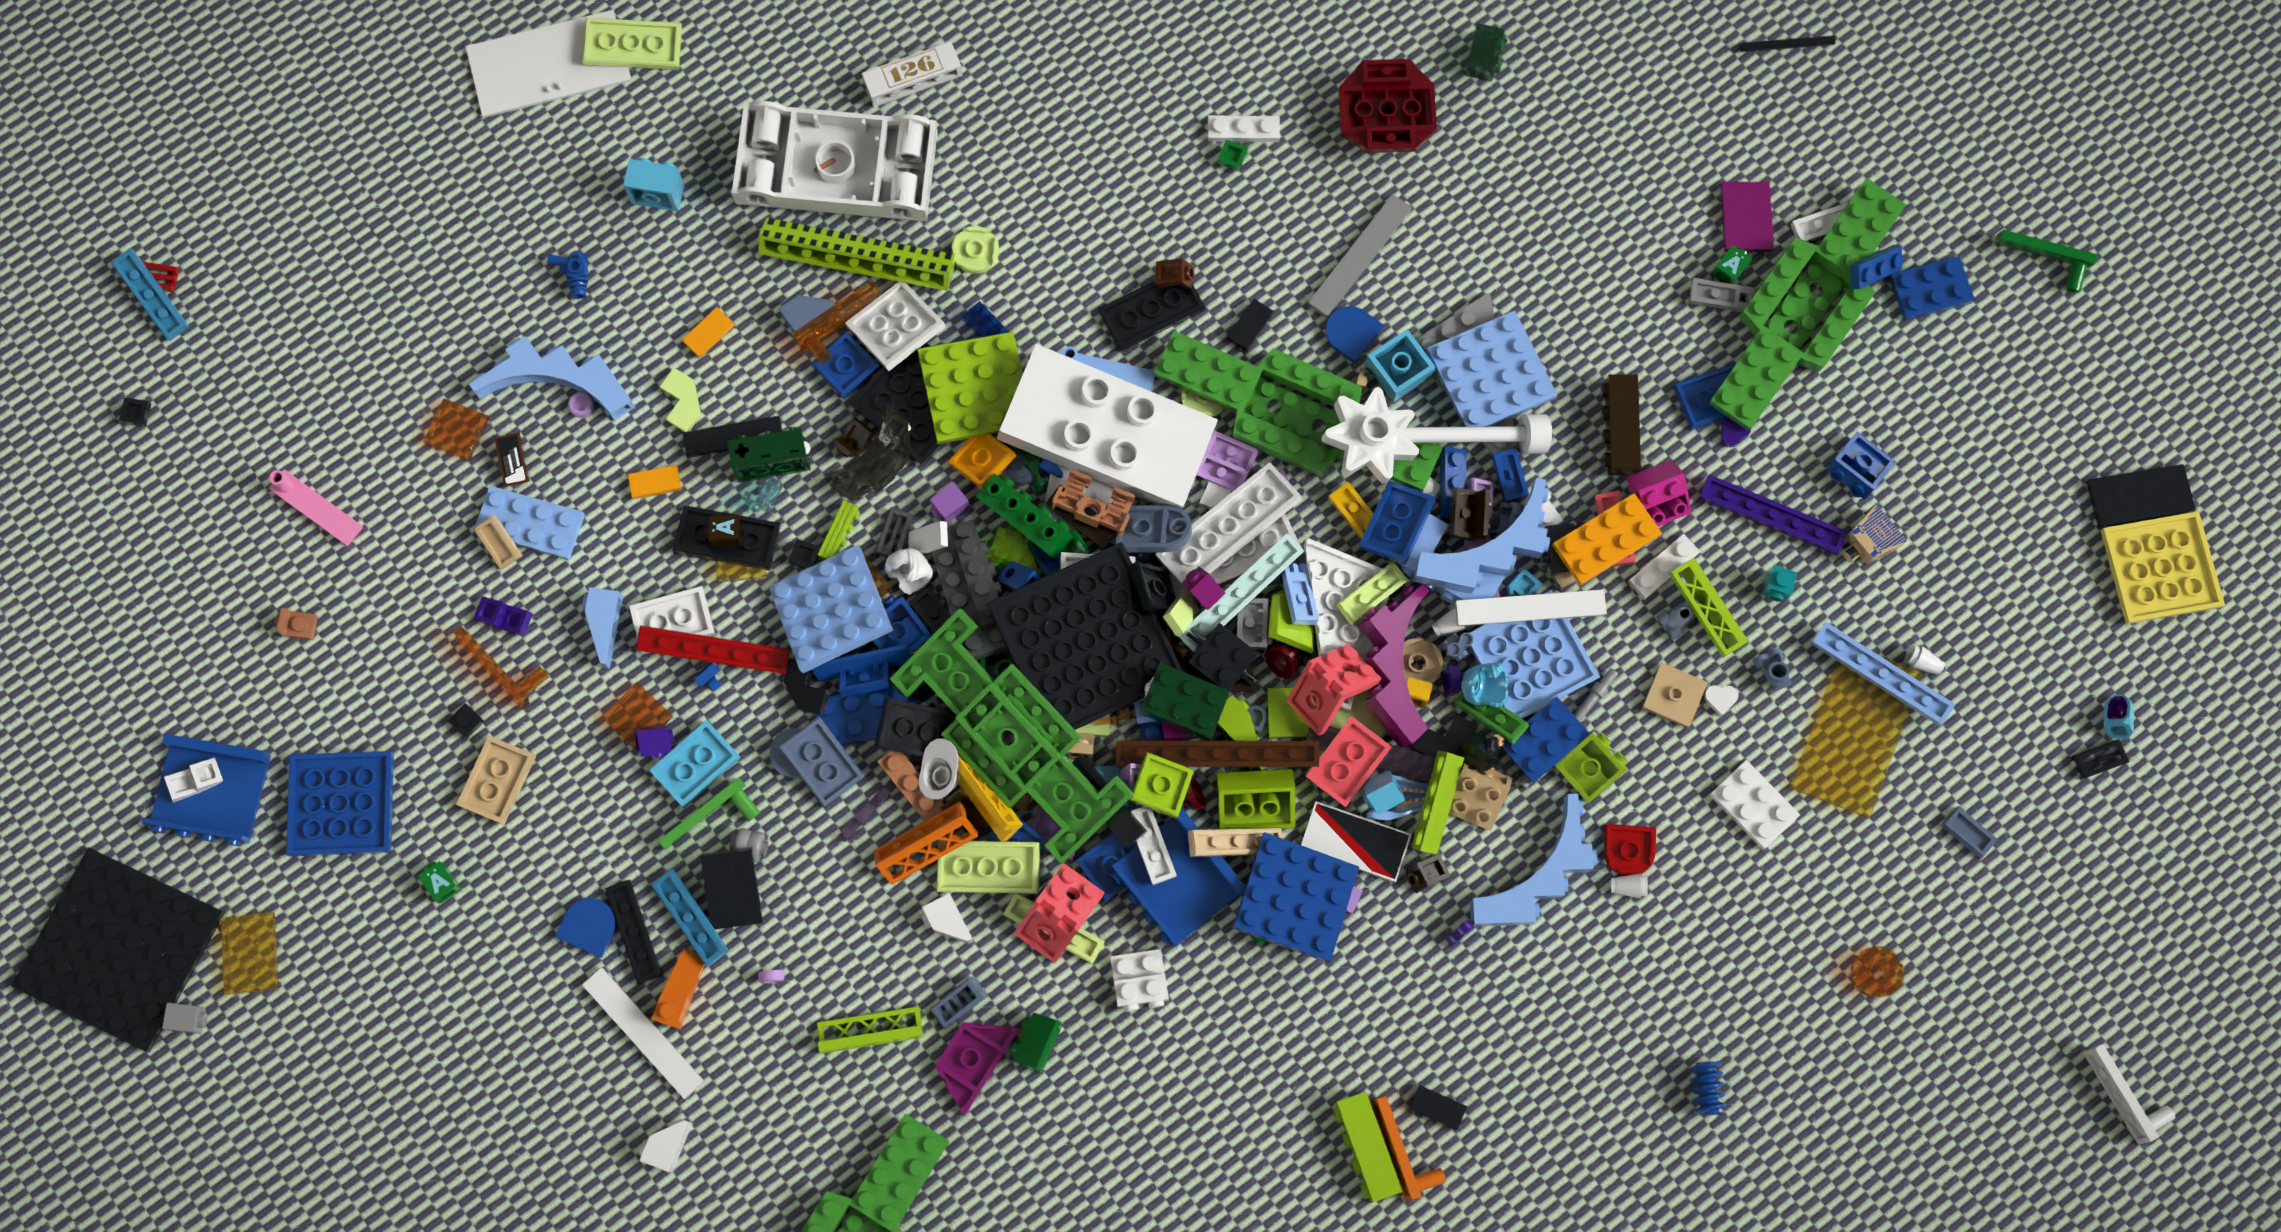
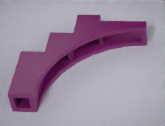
M1424 584L1415 588L1413 585L1409 586L1401 593L1402 598L1399 601L1394 600L1388 606L1384 605L1378 609L1375 607L1370 608L1363 614L1365 619L1358 625L1374 645L1365 653L1367 656L1365 661L1382 678L1377 686L1368 691L1370 696L1364 701V704L1400 748L1413 744L1428 729L1410 697L1403 663L1404 640L1409 621L1420 601L1429 592Z

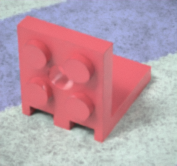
M1347 644L1309 660L1286 702L1320 736L1326 732L1345 699L1377 686L1382 678L1355 649ZM1313 696L1317 699V705L1313 701Z
M1063 863L1013 934L1050 961L1056 963L1105 892ZM1066 893L1073 894L1076 900L1070 899Z

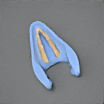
M1382 774L1374 775V776L1368 778V779L1365 781V783L1371 781L1372 779H1374V778H1376V777H1378V776H1380V775H1382ZM1393 775L1402 789L1405 801L1379 815L1375 810H1370L1366 813L1367 818L1392 820L1420 811L1428 784Z

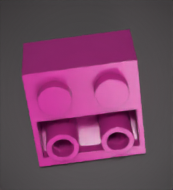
M1672 460L1627 477L1630 495L1635 493L1657 527L1691 514L1685 474Z

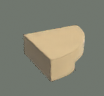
M1362 368L1357 380V385L1362 386L1361 394L1365 392L1370 373L1369 370Z

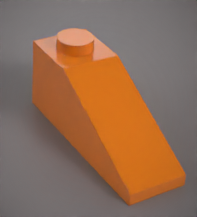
M683 948L660 995L652 1020L681 1030L705 967L698 953Z

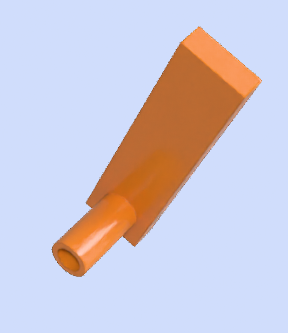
M1387 1096L1371 1101L1380 1131L1402 1188L1405 1202L1422 1197L1420 1191L1445 1183L1446 1178L1441 1168L1414 1176Z

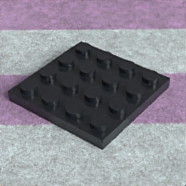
M925 343L918 349L931 346L928 343ZM917 349L890 371L883 366L849 404L924 467L945 443L937 444Z

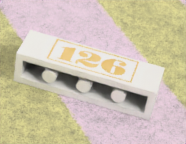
M950 41L947 43H937L933 48L925 51H915L910 56L902 59L895 58L889 61L888 64L880 67H870L866 72L862 73L872 105L877 107L961 77L962 68L953 44Z

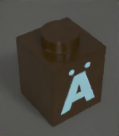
M739 515L709 516V524H705L704 536L705 539H709L711 548H741L742 523Z

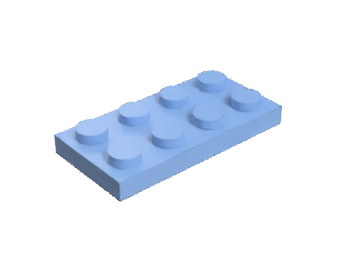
M489 486L475 527L492 515H496L517 546L570 560L585 514L582 511Z

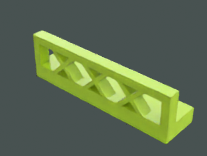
M1695 557L1669 573L1722 657L1727 656L1749 642ZM1679 572L1681 573V575L1687 583H1684L1682 581L1681 577L1678 574ZM1694 595L1696 596V598H1697V600L1699 601L1700 604H1698V603L1695 601ZM1708 617L1710 618V620L1712 621V623H1713L1714 625H1711V624H1710V622L1708 621ZM1721 638H1723L1724 642L1728 646V649H1726V647L1722 643Z
M1438 750L1411 848L1426 853L1438 854L1464 757Z
M919 1006L817 1022L818 1048L821 1054L924 1038ZM915 1013L916 1026L903 1028L898 1024L905 1014ZM893 1016H899V1017L896 1019V1021H894L893 1019L890 1018V1017H893ZM880 1018H886L893 1023L888 1031L878 1032L872 1027ZM867 1020H873L870 1025L864 1022ZM855 1022H861L868 1027L863 1035L852 1036L847 1031ZM842 1024H848V1025L845 1027V1029H843V1028H841V1027L839 1026V1025H842ZM835 1026L842 1031L837 1039L825 1041L824 1027Z

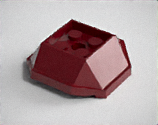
M1411 59L1362 60L1339 86L1341 136L1366 153L1415 152L1437 131L1434 83L1417 68ZM1389 109L1392 111V114H1384L1382 110Z

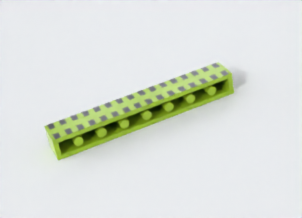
M767 217L759 234V254L944 291H948L954 274L955 254Z

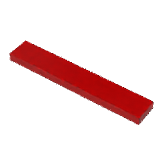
M642 625L639 628L636 646L638 651L782 674L787 672L790 649Z

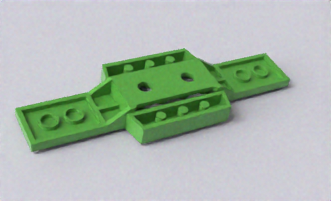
M1866 178L1818 246L1797 237L1792 240L1738 317L1755 336L1709 401L1711 406L1749 431L1796 364L1815 372H1819L1824 368L1876 293L1869 285L1861 289L1851 288L1850 265L1874 253L1905 208V203ZM1808 263L1807 268L1804 270L1800 278L1797 280V282L1790 290L1786 298L1783 300L1779 308L1776 310L1772 318L1769 320L1767 325L1764 326L1769 316L1772 314V312L1779 304L1783 296L1786 294L1790 286L1793 284L1797 276L1800 274L1804 266ZM1812 284L1821 286L1822 295L1814 296L1811 294L1810 286ZM1843 288H1847L1803 352L1800 351ZM1786 321H1792L1796 324L1797 330L1795 333H1788L1784 329Z
M1173 331L1154 371L1155 377L1220 404L1235 414L1236 420L1232 438L1321 478L1336 460L1343 461L1345 451L1326 444L1321 439L1327 429L1340 424L1336 411L1267 382L1265 377L1331 406H1334L1339 396H1346L1360 403L1362 386L1274 348L1258 366H1255L1176 331ZM1270 401H1278L1281 404V410L1277 413H1272L1268 410L1267 404ZM1316 420H1321L1325 423L1326 429L1323 432H1315L1312 429V423ZM1414 443L1419 449L1418 455L1411 461L1394 460L1393 476L1391 479L1414 490L1423 492L1443 448L1434 443Z
M905 1113L853 1199L826 1191L801 1232H834L849 1208L850 1214L839 1232H903L899 1225L950 1141Z

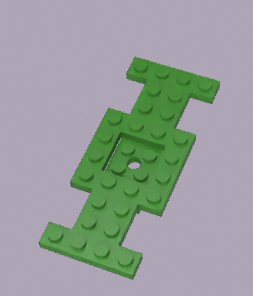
M958 609L890 680L906 697H909L924 681L957 715L955 720L941 735L956 747L957 752L1009 808L1013 807L1027 792L1062 828L1044 846L1063 864L1135 794L1118 776L1114 777L1100 792L1065 756L1082 737L1014 664H1011L996 680L987 673L961 645L978 626L962 609ZM1005 730L1011 731L1014 734V742L1012 744L1004 742L1003 733Z

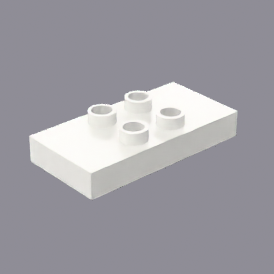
M1035 344L997 439L1070 470L1074 469L1091 476L1092 479L1113 488L1117 487L1147 502L1155 505H1172L1182 509L1218 419Z

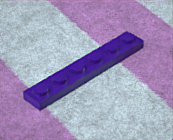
M1710 474L1707 476L1698 498L1836 556L1839 554L1847 534L1846 530Z

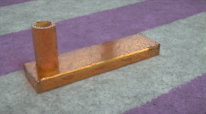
M873 280L792 333L798 347L804 354L810 351L821 364L830 360L831 353L822 342L845 327V322L881 296Z
M462 626L453 632L456 641L522 710L530 704L527 695L549 678L548 674L539 666L516 684Z

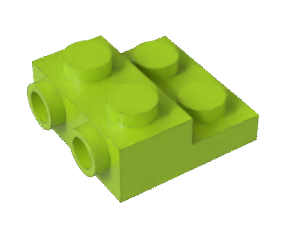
M1595 731L1592 732L1555 765L1588 804L1628 770L1625 766L1628 763L1627 759L1619 751L1614 753L1608 747L1611 742L1602 732L1599 734Z

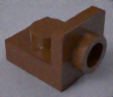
M1183 258L1156 261L1155 285L1158 287L1182 285L1186 289L1192 288L1194 269L1191 264Z

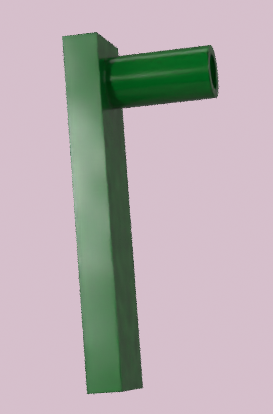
M2002 230L1998 233L1994 243L2072 264L2066 290L2074 293L2081 292L2086 268L2096 264L2098 254L2007 230Z

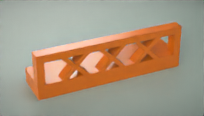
M959 801L875 849V865L889 883L893 885L978 837V832L967 819L965 807ZM962 825L968 831V833L962 836L953 835L954 830ZM936 840L946 841L945 846L941 848L931 847L932 842ZM915 852L925 853L924 857L918 861L909 860L910 855ZM894 864L903 865L902 870L894 875L887 869Z

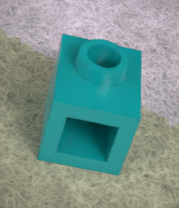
M1773 565L1766 574L1760 595L1776 602H1785L1792 595L1798 572Z

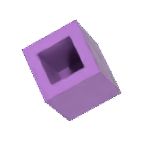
M954 482L930 499L932 506L930 511L938 521L942 519L944 522L949 523L969 508L968 499Z

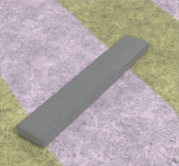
M1392 194L1309 300L1308 306L1325 318H1328L1407 217L1412 207Z

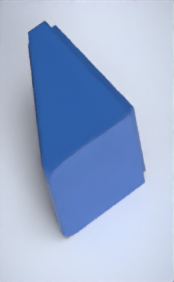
M1046 459L1042 460L1039 467L1040 475L1049 478L1050 474L1062 478L1063 472L1056 463Z

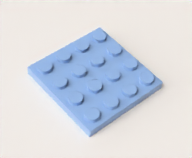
M1515 310L1432 345L1426 350L1464 427H1490L1557 397V393Z
M859 545L849 548L769 587L799 670L802 673L893 631Z
M1550 590V591H1548V592H1546V593H1544V594H1550V593H1554V592H1553L1552 590ZM1568 618L1485 624L1470 632L1473 636V643L1470 649L1478 664L1501 663L1504 666L1508 678V686L1506 687L1508 695L1507 702H1504L1502 706L1520 718H1524L1545 707L1556 696L1560 699L1600 678Z

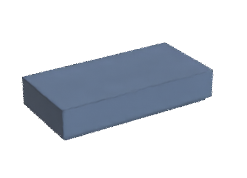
M1959 806L1940 825L1979 859L1983 858L1998 840Z

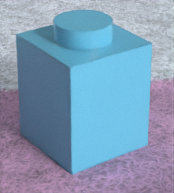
M1390 770L1363 784L1366 793L1363 795V799L1369 809L1374 807L1378 815L1405 801L1402 789Z

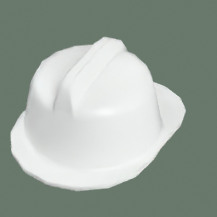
M936 739L930 742L923 755L919 787L924 796L930 799L945 797L959 782L960 774L957 769L958 753L956 747L946 739Z

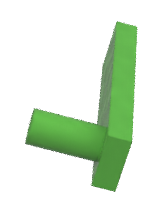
M737 778L658 842L664 849H667L729 799H731L748 822L761 812L742 790L746 785L740 778Z

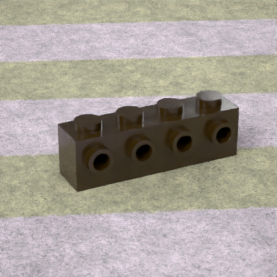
M1609 374L1605 382L1601 384V397H1605V406H1602L1601 417L1602 420L1606 421V429H1603L1602 443L1606 444V453L1603 454V467H1607V475L1632 476L1641 470L1638 375Z

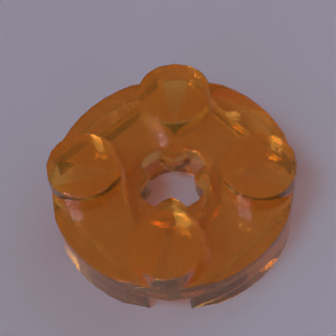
M1873 946L1860 951L1853 959L1851 964L1852 984L1868 997L1883 998L1893 994L1901 987L1904 980V967L1902 963L1900 964L1899 959L1896 957L1897 955L1892 950L1882 946ZM1876 965L1880 966L1881 972H1884V975L1879 976L1877 979L1871 973V969H1874Z

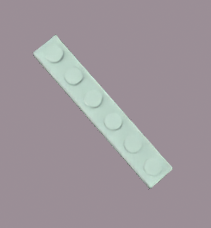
M1286 533L1224 590L1226 594L1209 610L1204 609L1195 617L1186 631L1178 637L1194 653L1197 643L1186 636V633L1190 632L1196 637L1189 630L1191 627H1194L1195 630L1204 636L1211 631L1217 622L1223 626L1226 625L1299 557L1304 550Z

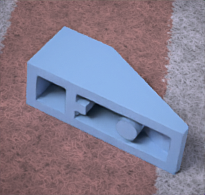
M589 587L588 594H585L583 597L582 607L585 609L599 661L605 669H610L623 596L619 591Z

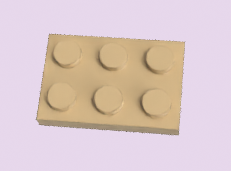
M488 735L456 805L505 825L536 755Z

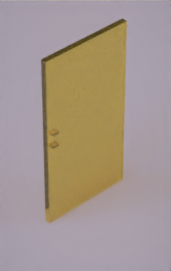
M1884 658L1920 681L1923 672ZM1836 661L1790 788L1870 819L1910 707Z

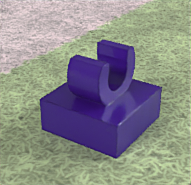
M1449 666L1443 670L1440 676L1445 697L1454 696L1461 692V682L1464 673H1460L1459 666Z

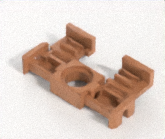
M1071 469L1064 487L1060 486L1058 488L1051 508L1054 510L1056 506L1074 513V519L1097 528L1099 524L1119 532L1118 537H1121L1130 518L1128 512L1134 502L1135 495L1114 487L1111 495L1112 503H1102L1085 496V493H1083L1085 488L1088 489L1092 477ZM1092 507L1097 511V514L1089 516L1084 512V509Z

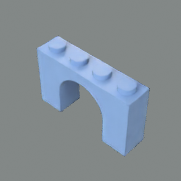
M1431 514L1428 515L1406 565L1397 562V566L1407 579L1414 578L1420 552L1434 553L1448 528L1447 523ZM1479 571L1482 572L1480 587H1475L1472 594L1428 584L1424 585L1429 591L1435 590L1442 595L1441 597L1445 601L1454 604L1458 600L1493 598L1505 576Z

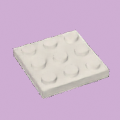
M904 282L896 283L845 322L847 328L888 371L946 327L938 315Z

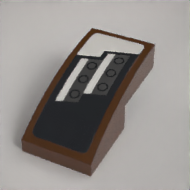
M520 432L495 437L504 486L529 482L530 478L524 458L525 452Z

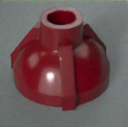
M1291 645L1288 647L1275 646L1266 651L1264 657H1266V662L1273 673L1284 678V680H1289L1297 672V658L1301 652L1299 648Z
M1192 775L1182 806L1192 810H1201L1207 807L1204 794L1198 781Z

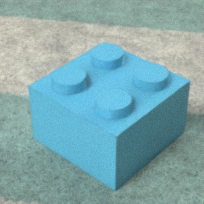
M645 158L629 159L623 184L631 204L679 212L685 185L678 168L674 164L669 162L653 163Z
M1408 329L1368 354L1365 362L1369 371L1392 402H1395L1433 377L1436 369Z

